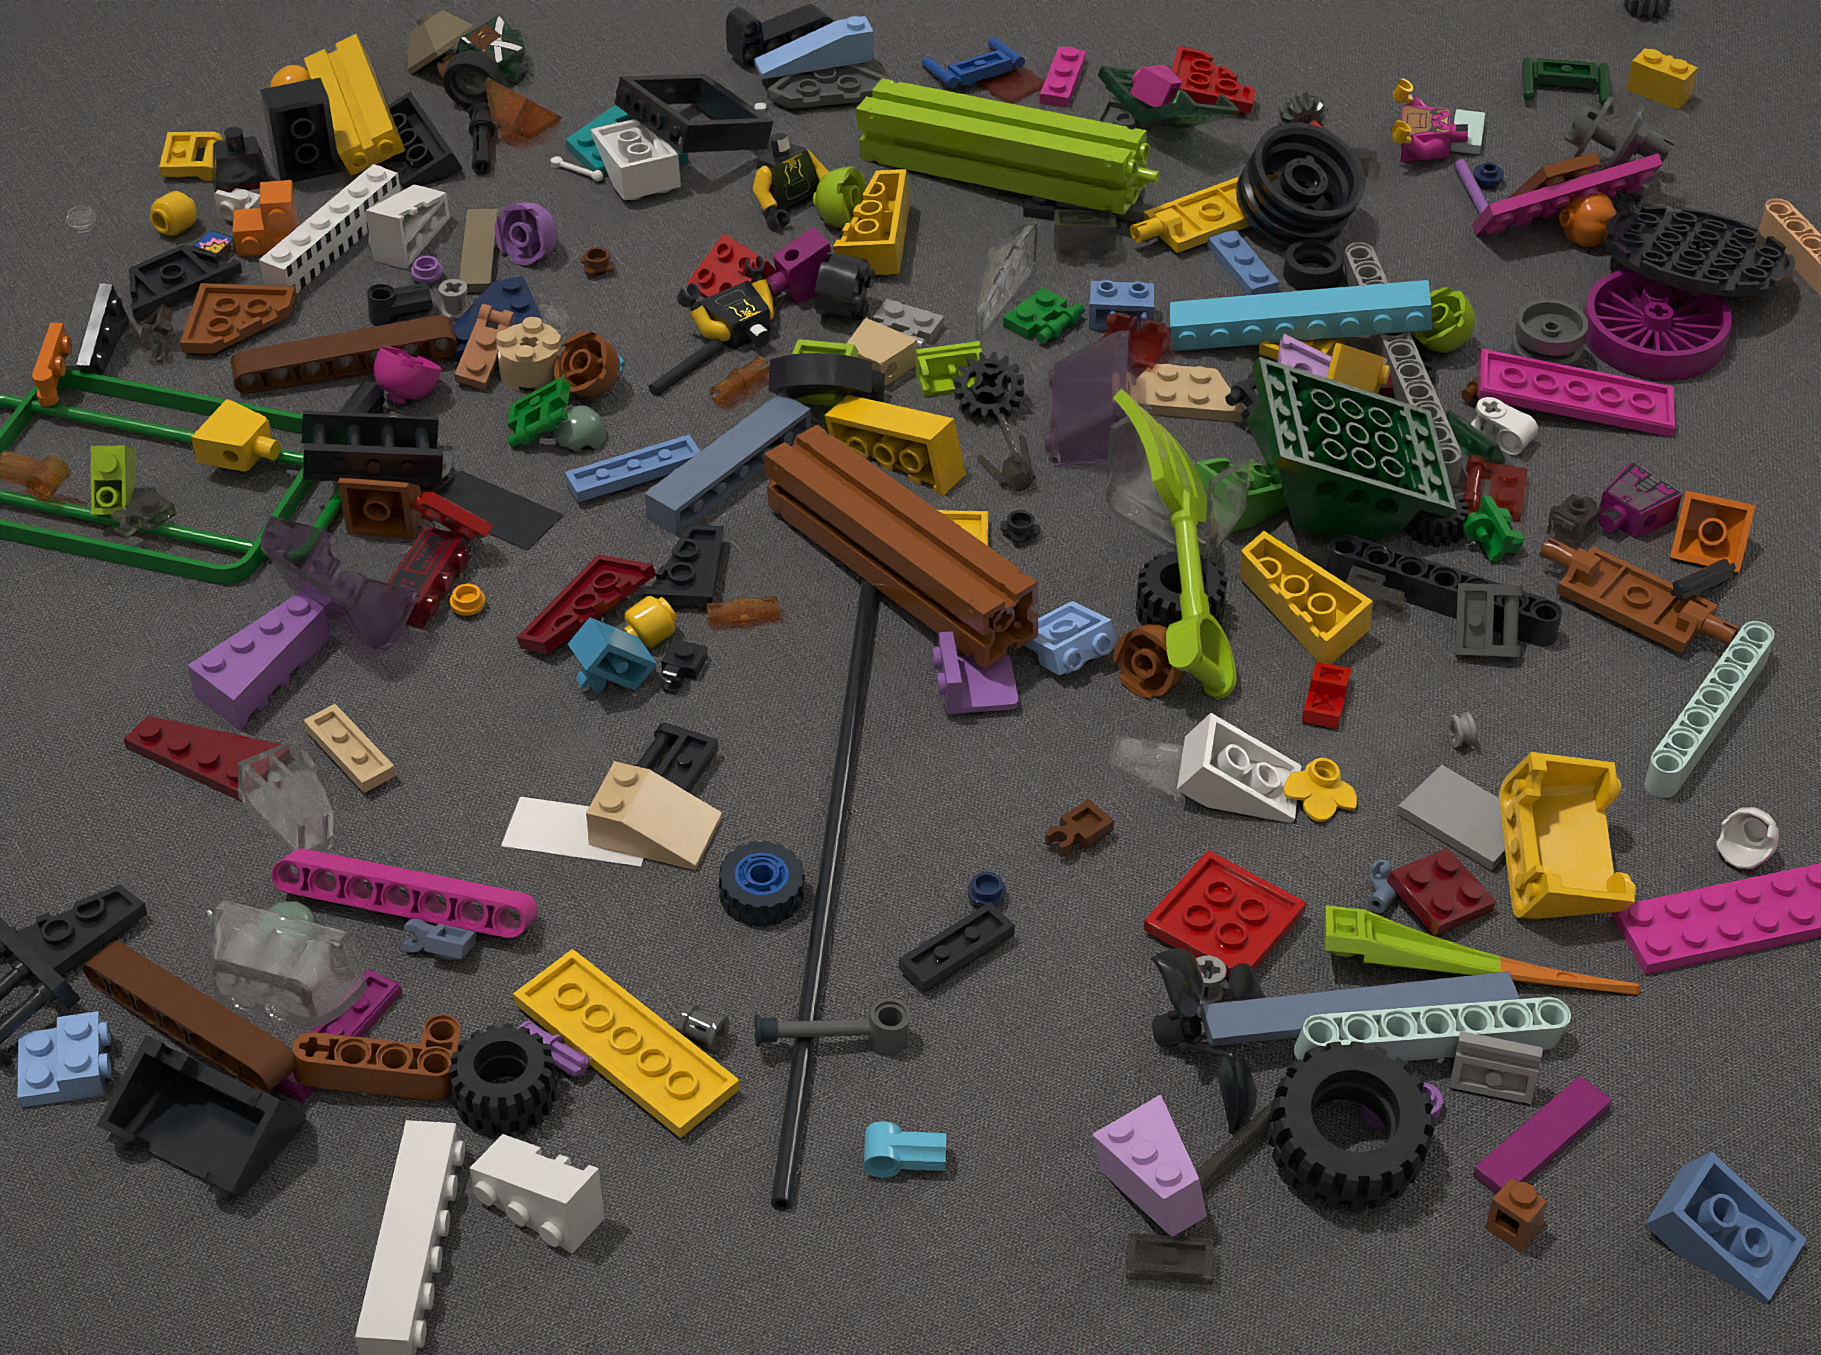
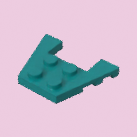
M614 105L566 138V148L588 170H600L604 176H609L591 135V129L634 118ZM672 147L678 154L679 164L688 162V153H680Z

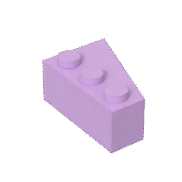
M1161 1094L1092 1134L1100 1171L1171 1237L1207 1217L1199 1177Z

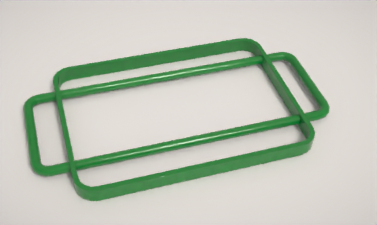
M65 369L64 376H60L56 387L57 391L77 389L209 416L225 401V399ZM35 385L25 398L0 394V407L16 409L0 429V459L35 413L193 444L191 436L195 431L59 404L42 406L38 402V388ZM236 402L265 416L269 421L270 428L302 433V414ZM281 449L278 457L273 461L303 466L304 453ZM303 468L255 541L129 515H91L90 507L0 489V503L246 554L241 560L226 565L0 519V539L200 581L230 585L249 578L256 571L264 557L286 562L299 561L308 557L314 551L340 510L342 501L338 486L304 541L297 547L285 548L272 544L314 481L303 480Z

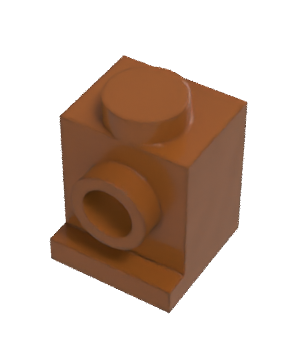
M1511 1178L1492 1198L1485 1229L1521 1253L1544 1227L1545 1220H1543L1548 1201L1540 1197L1531 1184L1517 1182ZM1510 1216L1520 1223L1518 1230L1504 1222V1219Z

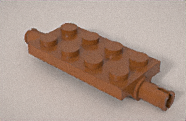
M1549 537L1548 541L1546 540L1542 546L1541 558L1548 559L1566 568V575L1558 583L1557 594L1681 654L1697 636L1702 634L1728 647L1740 631V626L1715 616L1717 604L1698 595L1680 601L1677 596L1672 597L1670 594V590L1673 589V583L1597 547L1592 546L1588 551L1582 548L1575 550L1552 537Z

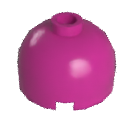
M382 345L376 354L373 370L378 385L388 392L386 397L392 401L405 404L407 399L418 400L426 397L433 391L440 377L441 367L423 357L418 356L416 358L408 355L407 351Z

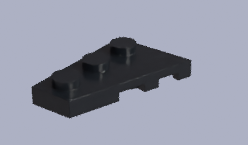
M99 284L76 364L79 371L102 375L129 322V318L122 305V299L118 297L112 284Z

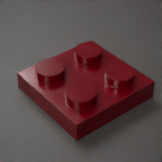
M1448 848L1392 870L1387 879L1388 884L1434 936L1492 912L1496 904L1495 899Z

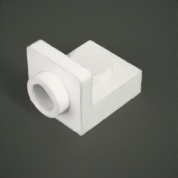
M235 188L231 193L217 190L214 193L218 218L233 222L234 210L260 208V194L238 188Z

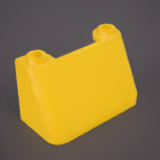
M1530 752L1503 780L1499 792V806L1511 904L1516 917L1545 919L1622 912L1635 902L1636 888L1630 876L1622 872L1614 873L1605 810L1620 794L1621 784L1616 775L1615 762Z

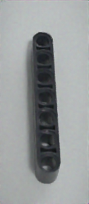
M1350 534L1336 535L1330 542L1327 572L1341 581L1455 619L1457 618L1458 583L1500 584ZM1523 591V596H1519L1518 640L1541 647L1553 645L1557 640L1563 610L1561 606L1552 600ZM1494 595L1493 631L1503 634L1505 595Z

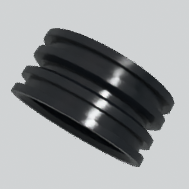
M1285 123L1271 128L1259 140L1238 178L1236 198L1247 222L1259 234L1275 244L1289 248L1295 242L1306 239H1318L1331 243L1339 236L1361 201L1365 192L1366 177L1363 166L1355 152L1338 136L1326 129L1307 123Z

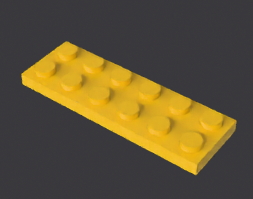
M571 949L513 993L515 1005L552 1035L558 1034L562 1036L564 1044L587 1057L590 1061L589 1065L679 1138H682L740 1090V1081L737 1077L574 949Z

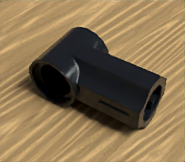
M382 283L372 285L367 290L369 321L377 326L392 324L396 322L397 316L425 312L432 309V298L427 283L398 288Z

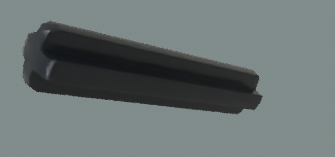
M1727 559L1719 560L1674 581L1670 594L1672 597L1677 596L1680 601L1688 599L1732 578V571L1736 569L1734 563L1729 564Z

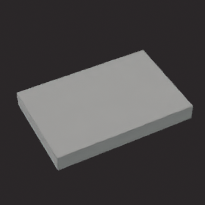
M1444 765L1437 768L1398 806V815L1491 871L1506 857L1499 798Z

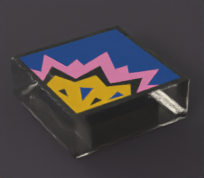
M210 229L192 247L200 251L215 253L218 255V260L222 261L235 249L234 237Z

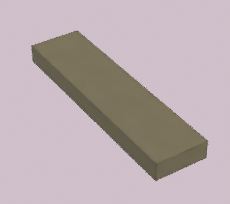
M467 209L459 280L467 284V293H483L492 284L496 249L495 222L499 218L498 209Z

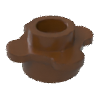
M602 247L588 249L581 257V263L585 265L584 273L587 275H602L613 271L614 264L610 262L611 254L608 250Z

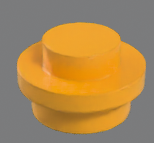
M474 584L457 586L450 597L452 611L463 616H471L480 612L486 603L483 592Z

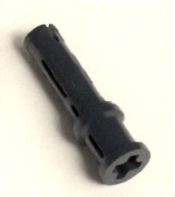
M476 102L469 108L471 122L469 123L468 131L473 138L472 169H474L476 174L484 175L491 170V138L495 134V125L493 123L495 110L487 102Z

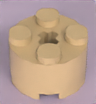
M528 317L522 323L510 326L506 330H501L497 333L500 377L507 387L515 391H519V387H535L536 391L556 380L553 373L554 360L557 355L560 357L562 355L561 335L555 328L542 323V320L538 317Z

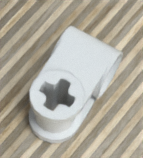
M1485 397L1478 401L1476 405L1477 417L1470 425V433L1473 437L1485 441L1509 455L1521 453L1538 432V425L1530 415L1522 413L1493 397Z

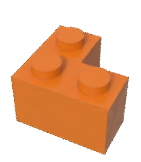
M292 180L260 182V208L234 210L233 237L237 257L265 255L300 226Z

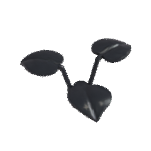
M1177 948L1160 952L1154 955L1151 960L1162 975L1168 996L1175 1010L1154 1017L1152 1022L1154 1039L1160 1047L1179 1044L1180 1051L1192 1050L1220 1057L1217 1067L1218 1081L1229 1132L1237 1131L1249 1118L1256 1103V1089L1251 1071L1244 1060L1236 1061L1235 1055L1231 1051L1192 1043L1196 1037L1200 1036L1202 1031L1201 1014H1196L1200 1005L1198 996L1203 990V976L1200 966L1194 955L1185 949ZM1247 963L1236 964L1231 969L1229 975V989L1233 1001L1265 998L1254 969Z

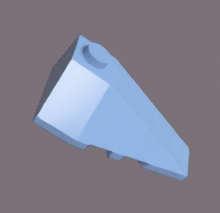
M852 16L848 19L837 20L755 58V65L761 78L767 79L873 61V30L865 16Z

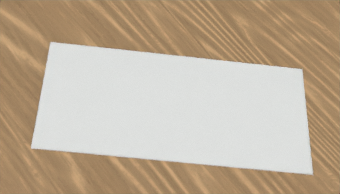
M527 797L519 798L501 845L503 847L640 867L644 860L642 857L589 845L586 812L590 806Z

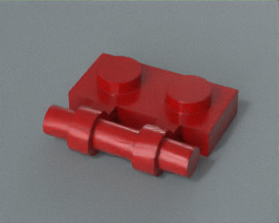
M423 492L421 497L417 496L411 506L412 509L422 514L421 517L429 522L436 521L449 528L448 531L462 534L471 541L474 540L475 536L477 538L487 537L493 526L491 523L434 492Z

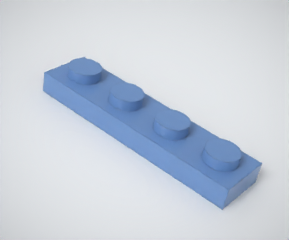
M685 435L565 472V482L577 502H582L669 475L676 468H679L693 458L700 450L691 436Z

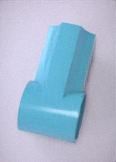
M886 1121L872 1123L866 1128L863 1167L869 1175L888 1178L895 1176L900 1172V1169L945 1171L946 1133L904 1132L898 1125Z

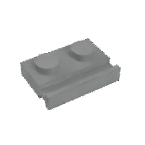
M1460 1031L1449 1088L1531 1104L1543 1047Z

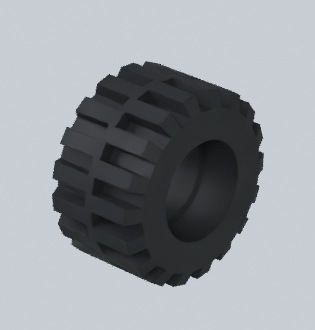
M1175 551L1167 552V555L1159 554L1154 556V561L1148 560L1144 564V568L1140 569L1137 586L1136 616L1138 620L1142 621V625L1153 624L1168 628L1170 624L1182 620L1179 599L1182 589L1178 556ZM1200 554L1204 591L1208 596L1209 611L1221 625L1224 615L1227 579L1224 577L1222 568L1216 567V562L1211 559L1206 560L1204 555Z
M504 1024L503 1028H496L495 1025L488 1026L487 1031L482 1033L477 1030L470 1034V1041L463 1039L458 1045L459 1052H453L450 1059L451 1066H449L454 1105L463 1123L469 1122V1127L476 1132L484 1129L485 1135L494 1136L496 1132L511 1136L513 1131L518 1130L522 1134L529 1131V1125L538 1126L543 1122L542 1114H550L553 1109L552 1102L556 1101L557 1097L553 1056L548 1043L543 1044V1037L538 1033L530 1035L529 1028L521 1026L519 1029H514L513 1024ZM500 1077H517V1079L504 1084L489 1083Z

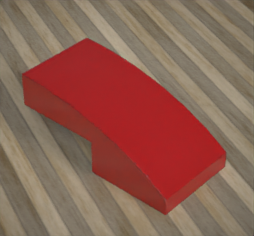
M1316 662L1301 722L1338 728L1352 668Z

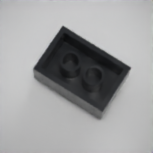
M321 78L260 89L273 164L279 180H292L293 183L340 173L329 97Z

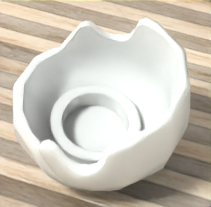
M1755 807L1739 808L1727 816V819L1721 823L1722 831L1717 841V848L1725 861L1738 869H1753L1766 862L1774 854L1778 846L1779 829L1776 827V822L1768 813Z

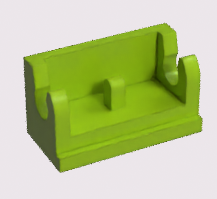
M980 342L916 349V377L923 397L954 393V390L957 389L954 387V378L960 377L958 375L959 366L968 368L967 358L969 357L975 362L979 360V353L982 352ZM973 378L968 383V391L971 390V385L974 384Z

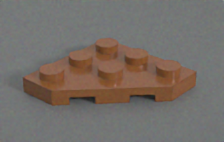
M201 283L180 341L182 353L215 354L290 317L297 297L295 286Z

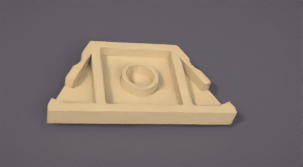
M1152 363L1125 391L1150 415L1243 422L1240 414L1244 411V408L1240 403H1237L1235 406L1227 404L1225 397L1230 393L1231 389L1219 371L1214 368ZM1117 403V412L1125 413V411Z

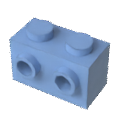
M1110 280L1091 281L1089 329L1152 332L1154 283L1112 282Z

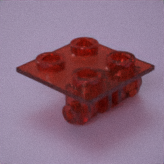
M1120 312L1109 313L1106 319V326H1109V329L1091 351V354L1101 356L1107 361L1118 360L1130 363L1136 368L1153 369L1172 342V339L1169 338L1171 329L1166 327L1165 323L1148 321L1143 318L1138 331L1137 316H1134L1131 320V315Z

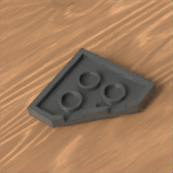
M852 64L785 75L767 89V96L769 100L791 109L862 102L866 97L872 98V89L882 78L889 79V77Z

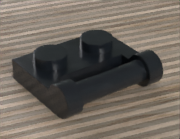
M661 723L654 732V740L639 762L633 766L650 769L690 793L718 751V739L669 723ZM674 744L657 770L652 769L665 748Z

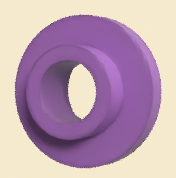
M433 256L417 258L411 268L412 278L421 283L431 284L443 274L441 264Z

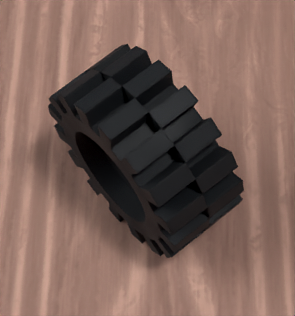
M1452 490L1457 510L1449 518L1420 510L1406 525L1405 532L1407 535L1412 534L1411 539L1415 542L1422 539L1421 544L1427 546L1428 542H1432L1433 547H1439L1440 543L1447 547L1450 546L1451 541L1457 543L1460 537L1462 538L1464 535L1463 526L1467 521L1469 511L1467 502H1463L1464 498L1461 495L1455 497L1456 491ZM1430 515L1439 516V517H1442V518H1436V517H1432V516H1430Z

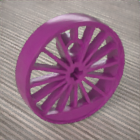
M1630 268L1611 273L1600 279L1591 288L1583 310L1588 320L1585 343L1591 352L1612 368L1644 379L1662 381L1682 380L1707 372L1722 358L1731 332V312L1722 296L1702 293L1700 296H1692L1683 292L1681 288L1673 286L1660 287L1653 284L1652 279ZM1620 296H1626L1630 303ZM1677 301L1686 303L1684 306L1673 311L1672 308ZM1696 311L1702 312V313H1700V314L1691 315V314L1695 313ZM1650 342H1652L1653 349L1647 348Z

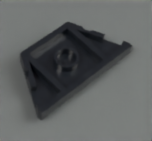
M183 244L129 267L133 317L138 319L198 293L201 283L218 284L243 273L241 262L235 259L230 263L218 260V255L215 253L200 251L195 247Z

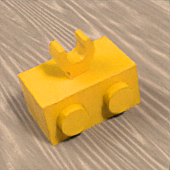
M1644 48L1632 60L1626 90L1679 110L1692 96L1698 67L1688 64L1685 60L1674 59L1671 55L1661 54L1658 50Z

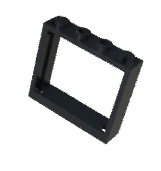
M706 74L620 76L614 104L680 153L767 149L774 121ZM694 104L716 120L689 121L668 105Z

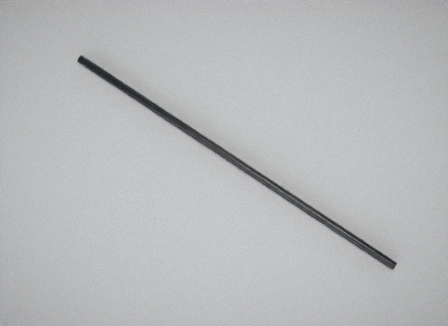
M863 577L797 1021H817L878 594V589ZM797 1037L794 1039L771 1196V1205L775 1209L787 1210L792 1206L815 1037Z

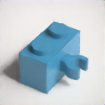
M591 617L568 643L584 667L578 672L575 679L581 688L585 689L589 684L596 694L604 689L607 680L636 691L657 665L639 637Z

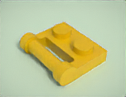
M167 132L159 165L161 177L182 178L198 176L203 181H211L213 143L223 141L222 136L217 132ZM198 147H205L203 161H195Z

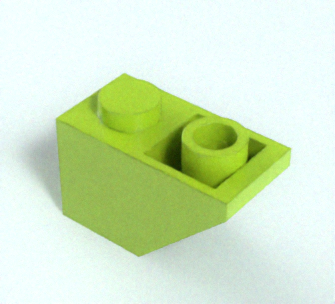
M125 445L90 446L91 515H128L135 486V448Z

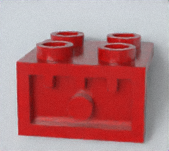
M723 233L687 283L688 285L690 283L696 284L700 289V293L707 298L747 280L752 284L754 283L753 279L748 278L744 274L743 268L748 259L750 266L757 269L756 258L758 254ZM763 258L765 265L761 273L763 280L776 273L775 268L765 258Z

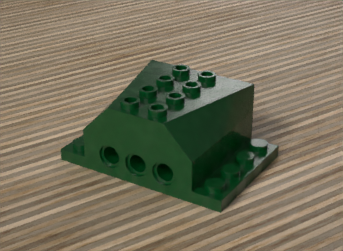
M1258 357L1252 365L1260 402L1248 416L1246 422L1296 528L1329 538L1339 534H1350L1366 540H1372L1401 532L1420 510L1447 518L1457 510L1431 411L1262 357Z

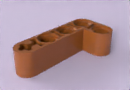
M437 1014L431 1016L423 1027L420 1044L307 1032L296 1038L293 1043V1053L298 1067L293 1074L297 1082L308 1087L431 1101L442 1100L452 1092L449 1066H451L450 1059L453 1052H459L460 1024L451 1015Z

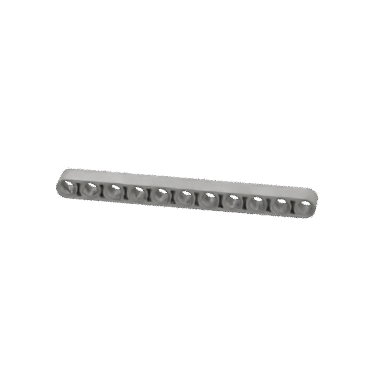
M1356 242L1347 246L1345 251V279L1349 287L1388 283L1371 245ZM1410 332L1369 335L1377 355L1386 358V365L1390 366V377L1395 399L1431 411L1451 487H1454L1460 480L1461 450Z

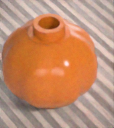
M1602 192L1584 198L1579 195L1571 198V202L1563 207L1559 215V222L1567 239L1582 247H1596L1602 244L1607 223L1611 217L1617 214L1611 199Z

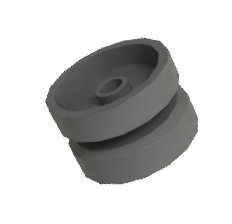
M1542 299L1525 304L1517 314L1511 354L1578 368L1581 364L1583 344L1585 343L1588 331V320L1577 307L1560 300Z

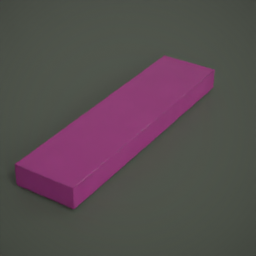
M368 969L311 1032L363 1037L402 994L401 984ZM292 1073L274 1089L303 1103L316 1087L301 1085L296 1081Z
M1578 1076L1474 1167L1473 1176L1496 1194L1511 1178L1517 1182H1527L1607 1112L1611 1107L1612 1099L1587 1080Z

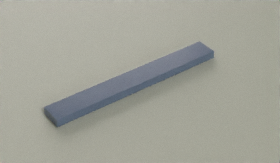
M1499 972L1202 1005L1200 1014L1211 1047L1299 1037L1305 1020L1310 1016L1318 1014L1519 999L1510 973Z

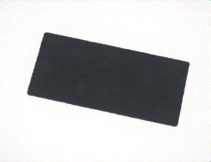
M464 471L457 472L436 492L441 497L491 523L493 526L489 534L524 549H529L563 516V514Z

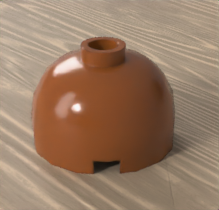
M582 331L574 334L563 343V346L566 348L562 352L561 357L556 356L553 373L555 379L563 376L571 385L570 394L589 399L602 396L613 387L620 373V360L616 349L604 337L592 331Z
M1153 624L1142 625L1123 634L1116 643L1113 655L1114 664L1118 662L1121 671L1118 677L1131 693L1142 698L1161 696L1175 688L1184 677L1185 671L1177 670L1168 660L1166 647V632L1168 628Z

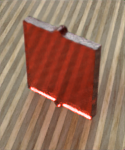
M1013 66V70L1002 73L1000 76L979 80L977 85L990 92L992 97L996 96L1005 103L1013 104L1042 89L1045 80L1033 74L1032 70L1028 71L1023 67L1017 68Z

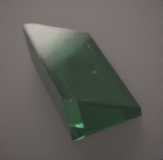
M1446 411L1447 420L1463 453L1488 471L1505 463V456L1495 441L1453 411Z

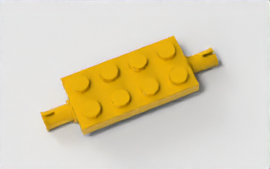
M1239 177L1144 211L1143 222L1130 226L1132 239L1140 244L1145 240L1159 236L1174 251L1180 253L1208 242V237L1227 231H1238L1251 226L1243 216L1236 198V185Z

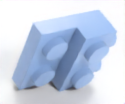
M1071 601L1038 618L1039 636L1023 646L1037 653L1041 666L1061 675L1079 670L1084 662L1109 654L1116 645L1117 640L1111 619Z
M98 1011L57 1017V1028L19 1033L17 1098L21 1108L105 1095V1078H111V1062L109 1054H104V1046H111V1032L108 1021L101 1022Z

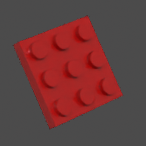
M1207 850L1144 920L1143 930L1175 948L1189 951L1195 958L1201 956L1217 957L1225 964L1226 976L1229 977L1231 969L1239 963H1247L1255 971L1303 916L1307 902Z

